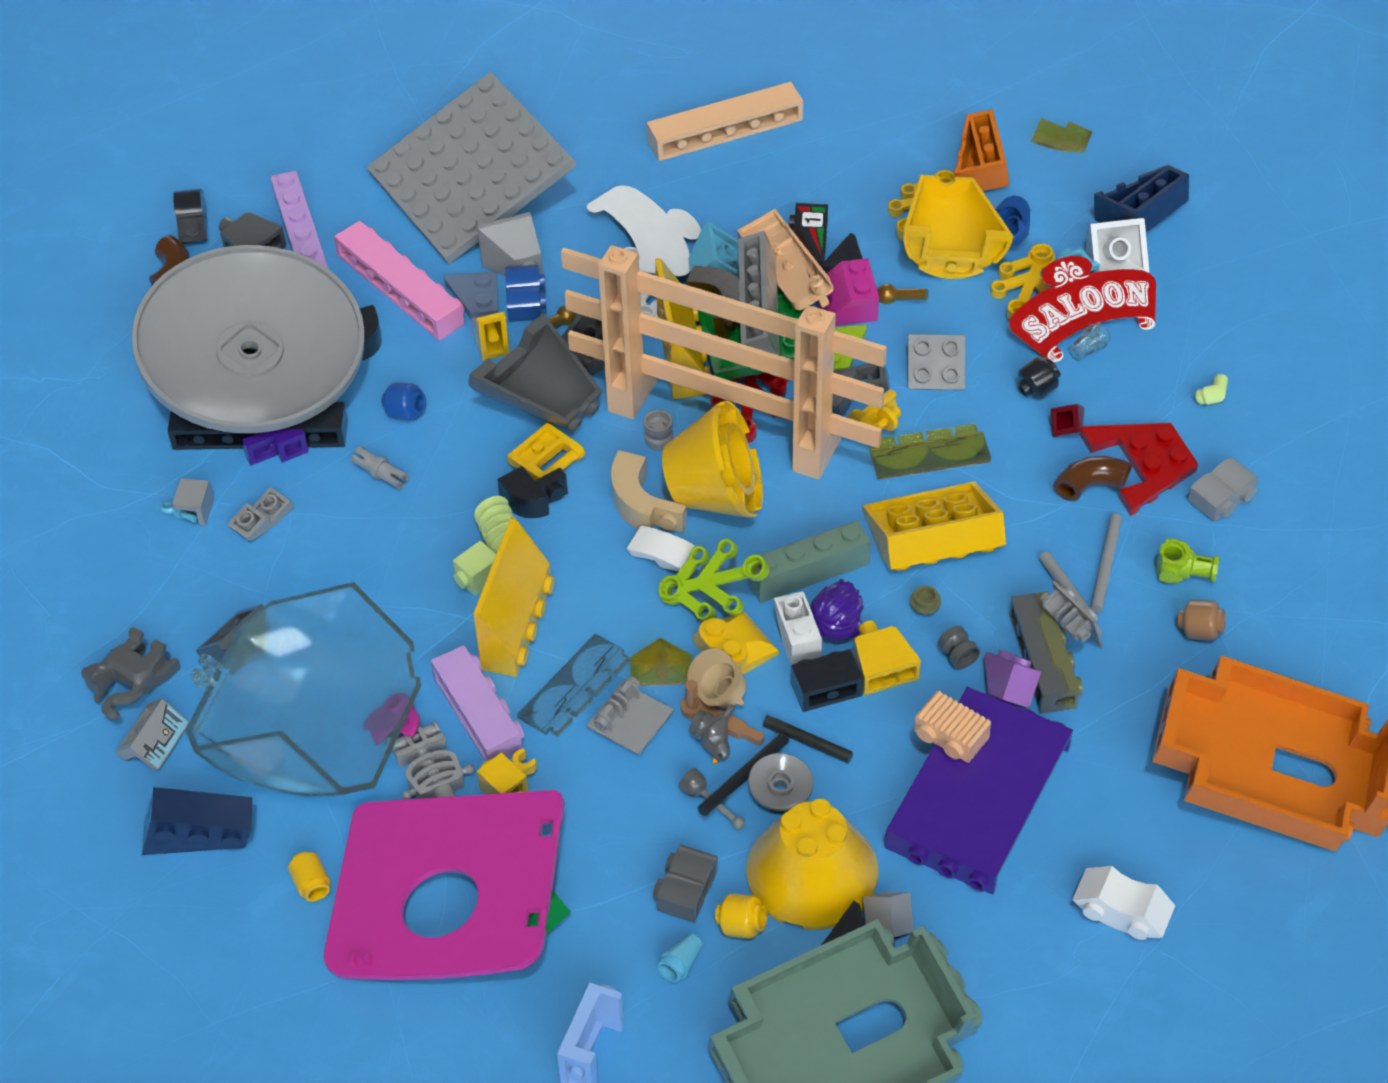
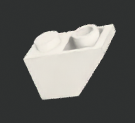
M804 591L774 598L782 644L790 666L804 659L821 657L822 638Z

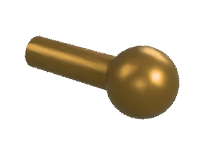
M883 284L877 289L879 302L883 304H891L896 300L928 299V289H896L891 284Z
M564 305L557 310L556 315L548 319L554 327L559 325L569 326L578 314L566 310Z

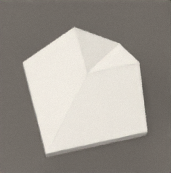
M1144 218L1089 224L1085 253L1093 262L1097 261L1100 264L1099 271L1135 269L1149 272Z

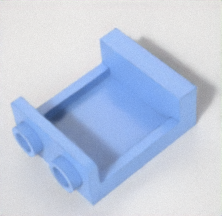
M589 982L557 1052L560 1083H598L596 1055L592 1052L603 1027L622 1032L625 1026L622 994L612 986L605 984L599 986Z

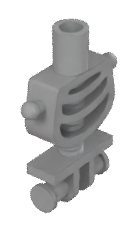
M435 720L423 728L419 725L413 737L402 734L399 738L388 740V745L392 754L395 755L398 767L410 764L406 769L409 791L402 793L403 800L411 799L413 796L417 799L456 796L454 791L464 787L463 774H472L475 770L471 764L461 768L456 754L452 751L443 750L447 748L446 739L443 732H440Z

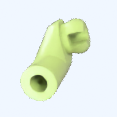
M1218 374L1214 377L1213 385L1197 390L1195 393L1197 403L1200 405L1205 403L1211 405L1222 402L1226 395L1228 377Z

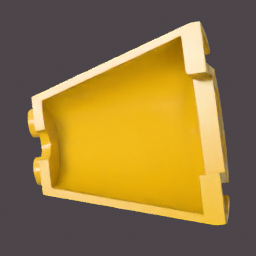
M920 174L903 230L904 247L909 259L918 264V268L923 272L946 279L975 276L984 272L983 268L991 263L997 264L1009 250L1013 241V234L975 179L955 177L951 182L945 183L940 181L937 175Z

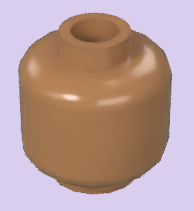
M1190 600L1186 604L1185 610L1179 611L1178 627L1179 629H1184L1188 639L1213 641L1217 639L1219 633H1224L1226 624L1225 610L1220 609L1219 604L1215 601Z

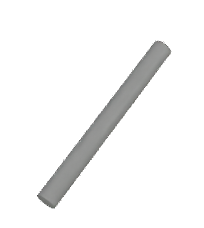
M1112 514L1110 516L1090 607L1094 613H1101L1103 611L1122 516L1119 514Z

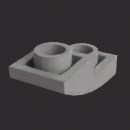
M270 487L253 506L246 503L227 525L250 542L275 526L294 508V505L289 499Z

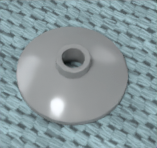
M783 753L767 755L754 764L749 774L748 783L752 796L761 805L772 810L788 811L792 807L806 802L813 790V776L810 769L803 761L792 755ZM783 786L785 789H777L775 787Z

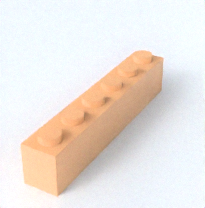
M787 82L646 122L647 142L657 160L662 161L802 121L803 99L792 82Z

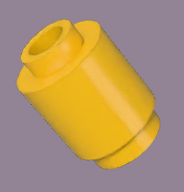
M306 851L296 854L288 864V871L299 895L308 902H316L323 899L330 892V879L319 856L314 852Z

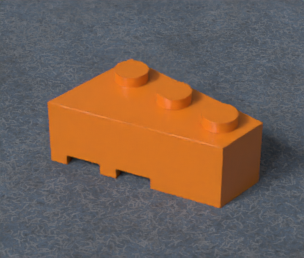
M993 109L967 114L962 134V145L958 152V163L954 170V178H974L982 191L1010 186L1007 162Z

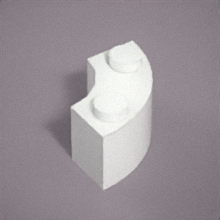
M1113 866L1086 868L1072 899L1083 910V914L1093 921H1100L1107 926L1128 933L1138 940H1145L1147 937L1162 938L1175 908L1174 903L1157 884H1145L1132 880L1121 874Z

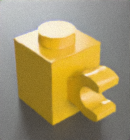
M523 748L513 754V762L501 752L493 759L485 761L480 769L477 770L479 789L484 794L528 792L527 775L536 771L537 761L533 758L528 763H521V761L526 759V750Z

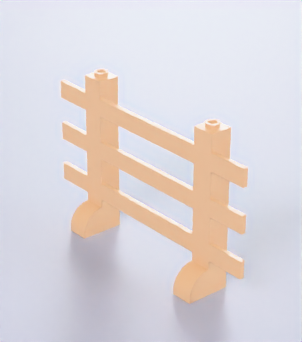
M613 245L609 247L602 259L564 247L561 250L563 269L599 279L600 300L570 290H566L564 296L566 310L602 321L603 340L570 330L568 333V344L571 351L605 362L607 406L609 412L634 420L658 381L657 378L785 418L793 421L792 471L820 480L840 443L841 437L872 447H880L881 428L832 413L833 394L881 409L884 403V388L834 373V352L884 368L887 346L835 331L836 313L806 305L799 319L639 271V254ZM640 292L795 340L794 360L641 313ZM642 334L794 381V401L644 354Z

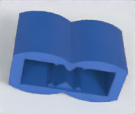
M538 265L505 267L508 321L538 318L541 315V310H547L546 294H540V290H546L545 274H539Z

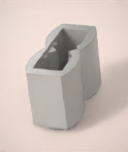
M1230 457L1221 462L1212 472L1200 477L1190 487L1188 501L1213 521H1217L1222 517L1227 518L1234 512L1237 505L1243 502L1247 503L1253 499L1257 493L1258 477L1233 457Z

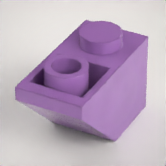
M999 649L998 655L986 651L984 660L988 693L999 699L1029 708L1041 671L1030 667L1032 661L1018 657L1013 653Z

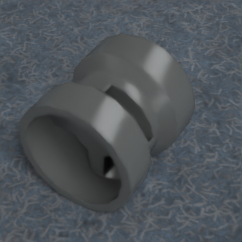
M958 625L949 628L940 636L938 646L944 654L950 655L949 660L956 669L960 670L973 664L978 659L981 650L974 641L968 640L969 635L962 626Z

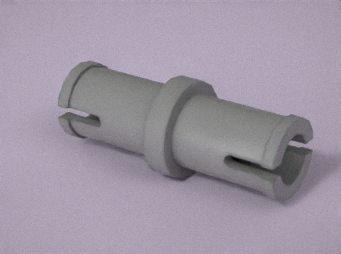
M361 446L355 450L356 453L364 458L361 459L353 454L351 462L370 472L371 477L376 480L382 479L398 490L405 486L396 478L398 477L407 482L409 479L408 473L389 464L387 458L377 457Z

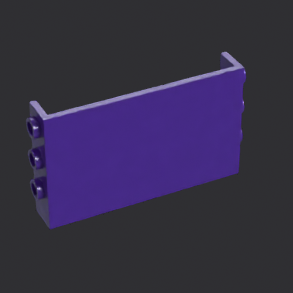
M966 687L958 703H962L969 710H973L975 713H979L980 716H984L985 719L991 721L989 739L978 750L970 763L960 758L953 759L949 757L942 747L934 744L886 829L885 849L908 858L914 864L932 868L944 877L955 878L967 883L974 890L985 891L993 895L996 890L998 875L1063 751L1068 752L1070 749L1073 729L1066 727L1060 722L1041 717L1031 710L1019 708L1007 703L1005 700L997 697L994 698Z

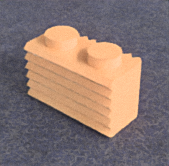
M940 690L936 691L915 716L914 731L922 741L926 743L933 742L942 747L949 757L953 759L960 758L967 763H970L971 759L984 746L990 736L991 721L989 719H985L979 713L969 710L967 706H963L957 700L947 697Z

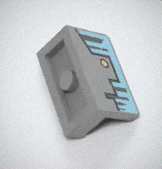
M163 699L149 703L139 715L115 751V754L123 760L136 756L152 770H158L189 725V721Z

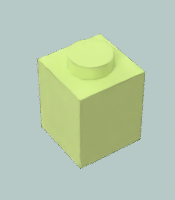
M482 541L477 542L453 560L455 573L453 578L460 588H466L474 596L483 590L496 553Z

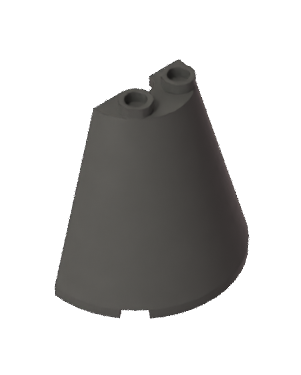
M541 314L524 329L520 343L514 350L497 364L488 358L470 373L468 380L469 387L475 392L565 428L571 433H574L580 427L582 419L586 415L589 418L592 417L600 407L597 401L602 394V390L573 351L569 350L567 343L544 314Z

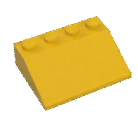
M661 258L655 259L656 276L680 283ZM657 298L658 318L702 331L701 325L696 326L695 323L699 322L698 310ZM662 340L666 361L711 374L710 367H704V363L707 362V354ZM670 382L673 399L707 395L706 393Z
M975 481L862 505L864 515L881 557L890 570L902 571L909 569L912 565L921 563L935 564L940 559L949 557L963 558L968 553L977 551L991 552L996 550L997 547L1006 545L1003 511Z
M513 518L509 520L473 615L482 670L517 677L520 667L525 666L529 656L528 645L530 641L534 642L538 631L537 621L539 617L543 618L545 614V599L547 594H552L555 577L551 576L549 561L517 519Z

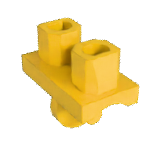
M889 389L884 393V403L881 409L867 405L863 410L855 408L849 413L848 417L881 428L882 430H895L898 427L897 418L902 415L896 403V391Z

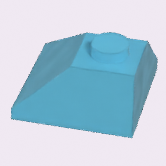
M707 221L703 225L688 258L690 273L694 266H707L728 271L739 279L738 240Z

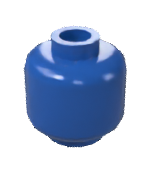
M396 382L390 384L383 393L381 403L390 418L411 421L417 419L424 411L426 397L418 385Z

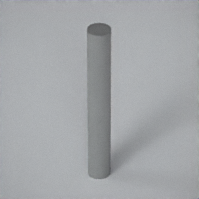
M1050 552L1042 553L1039 559L1054 580L1062 588L1065 586L1069 587L1078 599L1076 602L1083 608L1088 606Z

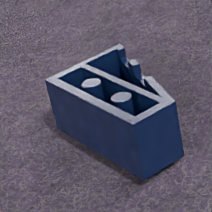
M1166 165L1138 176V181L1126 185L1124 182L1116 185V190L1106 194L1102 191L1094 194L1095 220L1101 223L1144 218L1145 231L1148 232L1189 201V174Z
M153 787L144 821L142 855L246 848L251 832L252 797Z

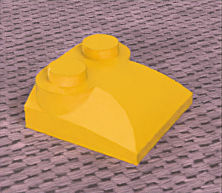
M744 610L738 616H729L724 619H707L701 623L699 632L693 634V642L701 652L710 648L721 649L740 667L742 674L779 655V650Z

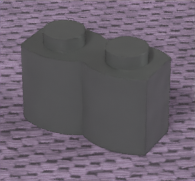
M680 845L676 853L671 852L665 866L667 874L663 880L658 879L653 891V898L657 902V910L695 922L718 870V856L684 845Z

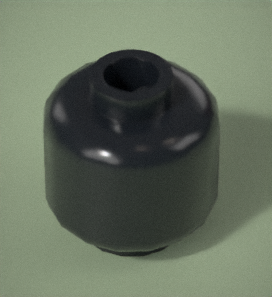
M1036 357L1019 369L1018 379L1020 382L1017 383V387L1025 397L1031 395L1039 400L1059 386L1061 373L1051 359Z

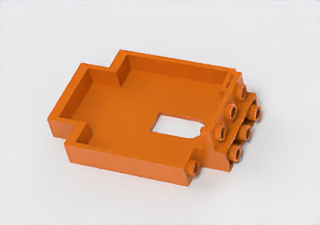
M1222 655L1213 668L1210 678L1178 668L1169 684L1152 762L1189 774L1184 801L1335 852L1343 841H1349L1353 829L1379 837L1383 830L1388 827V719L1377 734L1368 731L1371 724V718L1367 717L1369 704ZM1276 748L1328 766L1334 774V783L1323 787L1272 770Z

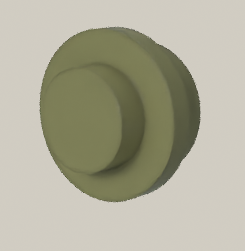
M926 585L920 586L912 593L910 605L919 614H933L940 608L941 597L935 588Z

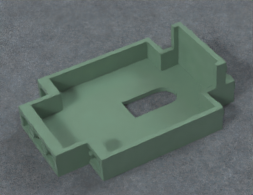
M877 919L732 987L728 999L740 1022L711 1035L707 1047L726 1083H955L963 1073V1062L955 1048L951 1049L949 1046L975 1034L982 1024V1014L976 1002L966 995L961 975L948 963V955L944 945L931 932L928 933L925 926L913 930L906 944L894 948L895 941L892 933L887 927L883 928ZM885 1001L893 1002L903 1010L905 1022L900 1030L851 1053L836 1025L838 1022Z

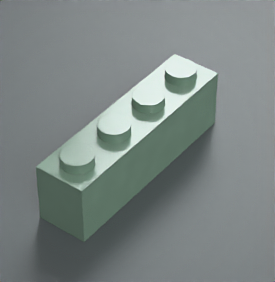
M858 520L760 554L759 556L769 563V574L764 580L754 582L748 578V583L758 601L763 603L869 565L871 541ZM762 566L755 570V575L761 571Z

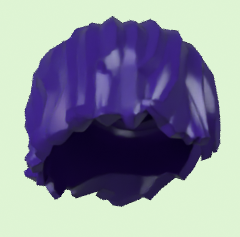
M840 579L830 587H824L811 602L810 609L819 633L828 641H842L860 636L857 627L863 624L860 620L861 612L864 609L863 599L859 595V590H856L854 584L849 581L844 582L843 579Z

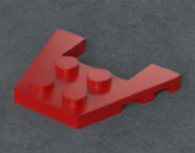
M1172 423L1083 426L1082 433H1079L1090 453L1119 445L1128 461L1132 464L1133 469L1142 482L1119 489L1118 495L1130 516L1139 512L1140 507L1148 502L1150 504L1158 498V494L1167 488L1172 489L1197 471L1198 462Z

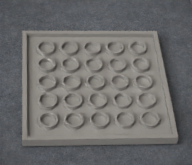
M490 71L367 166V169L446 262L451 264L479 242L477 225L513 216L577 165L573 158Z

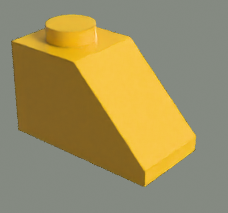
M504 312L472 318L474 338L483 361L488 358L493 359L506 356L510 353L506 315Z

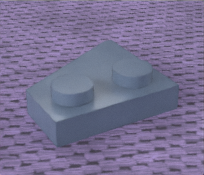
M497 272L444 275L445 287L447 289L450 288L455 298L461 301L465 308V313L471 320L472 318L499 312Z

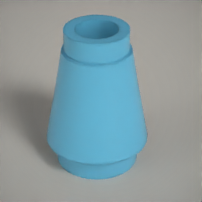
M688 933L659 956L657 969L663 978L677 983L679 980L687 977L703 947L700 938Z

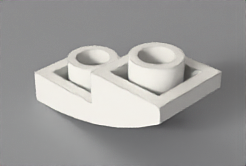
M641 525L627 550L631 556L655 560L660 568L680 571L695 545L667 532Z

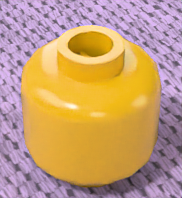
M728 894L722 904H718L716 907L715 921L717 924H720L721 931L727 937L753 939L766 927L767 909L755 895Z

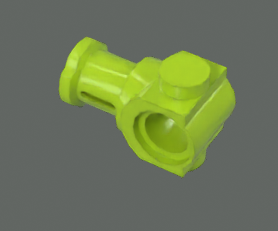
M1166 538L1165 543L1159 549L1156 564L1158 580L1166 583H1179L1193 575L1209 578L1211 582H1215L1219 556L1207 557L1196 555L1194 549H1190L1186 542Z

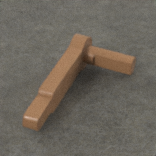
M689 680L686 682V697L680 703L681 714L685 718L694 719L699 710L706 713L709 711L713 716L724 712L713 706H708L698 697V684L696 681ZM730 716L728 720V735L736 739L743 738L757 746L763 744L764 733L747 726L745 721L735 716Z

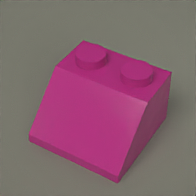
M869 259L841 261L827 273L834 287L833 291L827 295L830 304L822 308L818 300V308L836 313L835 326L878 321L879 295Z

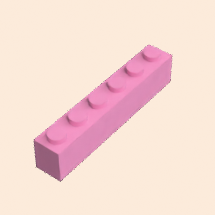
M358 221L334 236L337 256L438 341L465 325L464 306L461 301L449 295L441 284H436L431 280L424 270H419L414 266L407 256H402L397 252L390 242H385L380 238L373 228H368L364 223Z

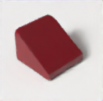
M1073 404L1050 409L1053 437L1082 433L1084 420L1083 406Z

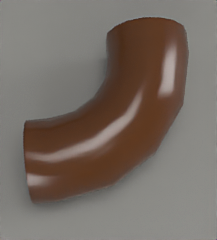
M172 235L161 238L156 245L155 255L163 262V266L149 277L151 285L174 266L190 258L189 252L180 240Z
M1108 456L1086 457L1070 464L1058 475L1053 487L1061 498L1068 501L1078 500L1081 494L1091 486L1104 485L1119 490L1125 486L1132 464Z

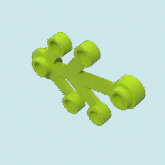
M723 539L718 543L717 551L711 559L708 550L702 546H695L691 549L689 558L677 575L666 576L661 580L658 587L659 596L668 605L684 604L695 612V616L703 622L707 619L715 618L716 610L706 602L700 603L689 594L701 590L720 603L728 614L738 616L744 609L743 601L734 595L729 596L717 586L748 578L754 582L762 581L768 576L770 566L761 556L751 555L745 559L741 567L717 572L726 559H732L736 556L738 546L730 539ZM731 545L730 551L724 553L725 547ZM703 552L702 558L696 560L698 553ZM706 565L697 578L689 579L697 566ZM762 566L761 571L755 575V570ZM678 587L677 591L672 595V590ZM737 601L736 608L730 610V605ZM708 608V614L702 617V612Z

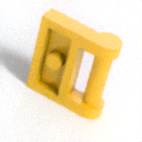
M547 422L507 455V460L516 469L523 466L531 477L537 480L558 468L564 470L574 461L581 460L586 453L579 443ZM562 449L567 451L545 471L540 469Z

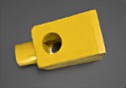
M872 620L866 621L859 626L860 636L854 639L853 656L863 677L862 692L864 696L919 680L921 660L896 627L890 626L879 630L876 623Z

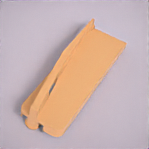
M776 209L737 230L741 238L765 231L776 255L777 287L793 309L802 310L806 305H811L818 300L822 308L830 304L827 295L833 291L834 287L829 276Z

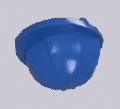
M1013 195L1005 198L995 209L1013 234L1010 248L1020 245L1029 235L1031 209L1029 204L1023 197Z

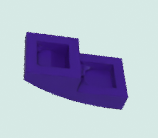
M302 429L275 430L242 439L246 459L250 466L277 455L283 463L308 453L306 437Z

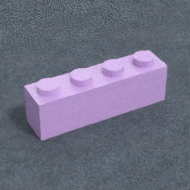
M465 645L431 660L435 682L484 761L493 759L501 752L510 759L517 750L522 749L521 739L525 738L523 729L517 720L514 722L509 716L510 710L506 701L503 698L498 699L496 696L495 685L489 676L484 677L482 674L481 663L475 654L470 655Z

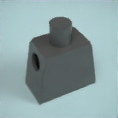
M250 212L243 214L235 221L225 217L219 224L223 247L239 245H262L281 249L286 247L282 226Z

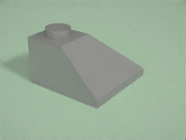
M530 212L477 225L481 265L484 269L505 276V267L538 265L539 274L543 273L541 252Z

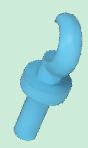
M166 501L160 506L162 513L173 514L174 518L178 520L185 518L193 523L197 521V516L187 512V510H175L173 506L166 508L172 505V501Z

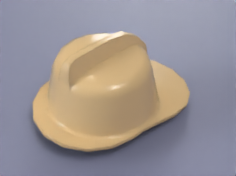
M710 648L702 651L694 658L689 666L687 679L688 681L694 680L697 682L698 697L705 704L721 709H727L731 704L741 706L745 704L742 697L745 694L747 682L740 667L726 652L719 648Z

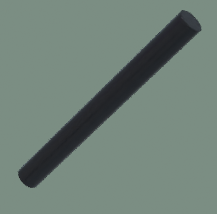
M784 733L776 736L697 807L699 813L703 816L711 813L749 779L750 771L758 760L770 754H777L789 743L788 736Z

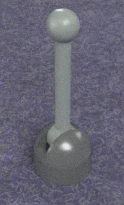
M696 768L689 770L679 782L678 787L691 797L702 795L707 799L711 795L706 791L705 777ZM722 804L716 807L732 821V826L735 829L740 830L745 826V821L742 817H736Z

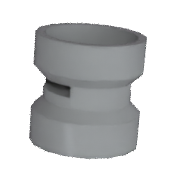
M653 410L644 417L645 443L653 450H663V447L673 439V419L668 412Z

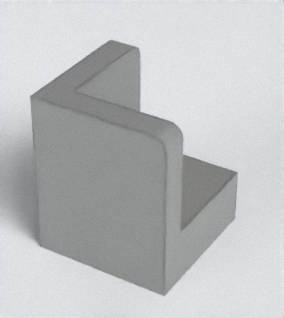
M180 478L172 502L173 509L196 511L199 525L206 526L214 502L210 482Z
M881 892L863 897L866 924L878 919L883 928L887 927L890 930L893 938L909 934L914 930L910 892Z

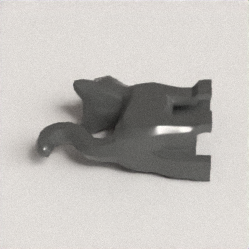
M134 627L129 630V639L125 643L110 650L101 662L84 667L81 672L87 687L94 693V701L97 704L101 702L114 680L123 683L131 690L110 695L103 702L101 712L111 720H117L120 717V714L114 709L115 706L133 704L143 694L151 692L157 685L168 680L180 669L179 659L175 657L172 660L165 659L166 644L158 640H154L151 643V651L147 655L142 656L146 651V646L141 643L144 633Z

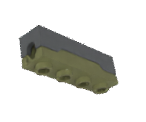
M1047 591L1038 592L1037 594L1011 596L1009 610L1010 621L1022 658L1032 661L1030 667L1041 671L1034 692L1040 714L1063 711L1064 709H1076L1078 697L1083 694L1081 679L1079 676L1075 677L1073 671L1075 666L1073 654L1071 651L1067 652L1065 647V630L1063 627H1059L1054 617L1042 608L1040 598Z

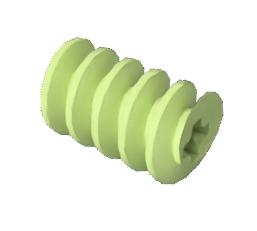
M492 496L485 499L477 506L474 512L475 522L478 524L486 546L496 554L510 518L516 519L508 505V500L503 496Z

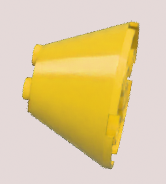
M815 799L814 801L800 803L767 827L753 843L746 865V878L750 893L757 896L762 905L766 906L767 914L782 924L788 922L803 926V930H824L835 927L853 901L859 903L861 911H863V897L873 895L879 873L877 857L868 839L825 799Z

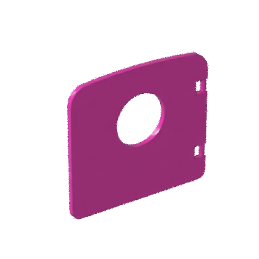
M556 790L377 801L366 802L357 806L352 815L324 948V962L329 971L335 976L344 979L421 980L495 974L521 970L533 964L541 955L545 943L546 920L550 909L560 841V826L563 821L565 800L561 793ZM543 824H552L551 836H542ZM443 872H458L470 877L476 883L478 900L472 915L461 927L440 937L419 936L407 928L404 921L405 904L412 891L421 882ZM530 913H539L537 926L528 927Z

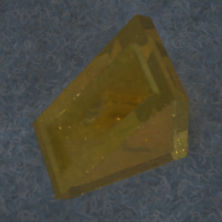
M659 638L630 657V677L636 678L640 683L639 686L686 684L688 681L687 673L692 663V655Z

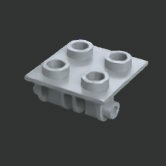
M908 334V389L965 390V335Z
M1053 581L1052 584L1055 591L1051 594L1047 592L1040 598L1042 608L1054 617L1057 622H1060V625L1075 640L1080 639L1084 642L1090 637L1102 649L1104 647L1101 639L1102 630L1097 625L1099 620L1097 615L1088 606L1083 608L1077 603L1078 599L1069 587L1065 586L1062 588L1056 581Z
M630 677L622 681L587 724V728L640 755L673 714L674 709L640 692L638 688L640 685L639 681L634 677Z

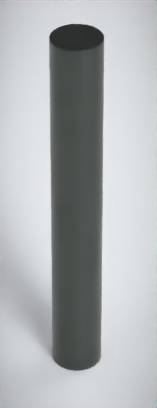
M767 715L763 721V727L779 734L784 733L788 738L843 762L849 763L853 757V751L770 715Z

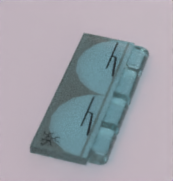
M594 634L519 711L517 719L545 735L551 732L559 737L574 721L572 716L577 718L593 701L592 696L597 697L613 680L612 676H617L630 662L629 657L624 654L623 648Z

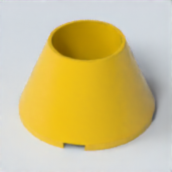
M723 401L717 403L663 447V473L668 490L675 503L686 505L688 509L752 518L757 516L755 511L760 510L763 503L761 468L756 448L750 449L745 435L750 430L742 414L732 402Z

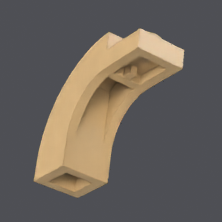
M618 450L611 468L613 502L620 516L637 530L642 525L651 528L657 526L665 530L683 533L687 525L686 505L659 499L646 493L642 489L647 477L646 457Z

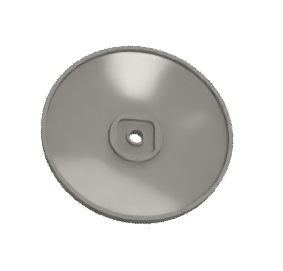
M239 245L218 248L198 254L179 263L162 275L147 291L137 309L132 326V347L136 367L142 381L153 396L167 409L194 424L209 429L232 433H261L280 430L302 423L321 413L337 401L350 386L359 370L364 352V324L359 306L353 294L325 266L302 254L286 249L262 245ZM246 348L257 350L254 354H246L243 351Z

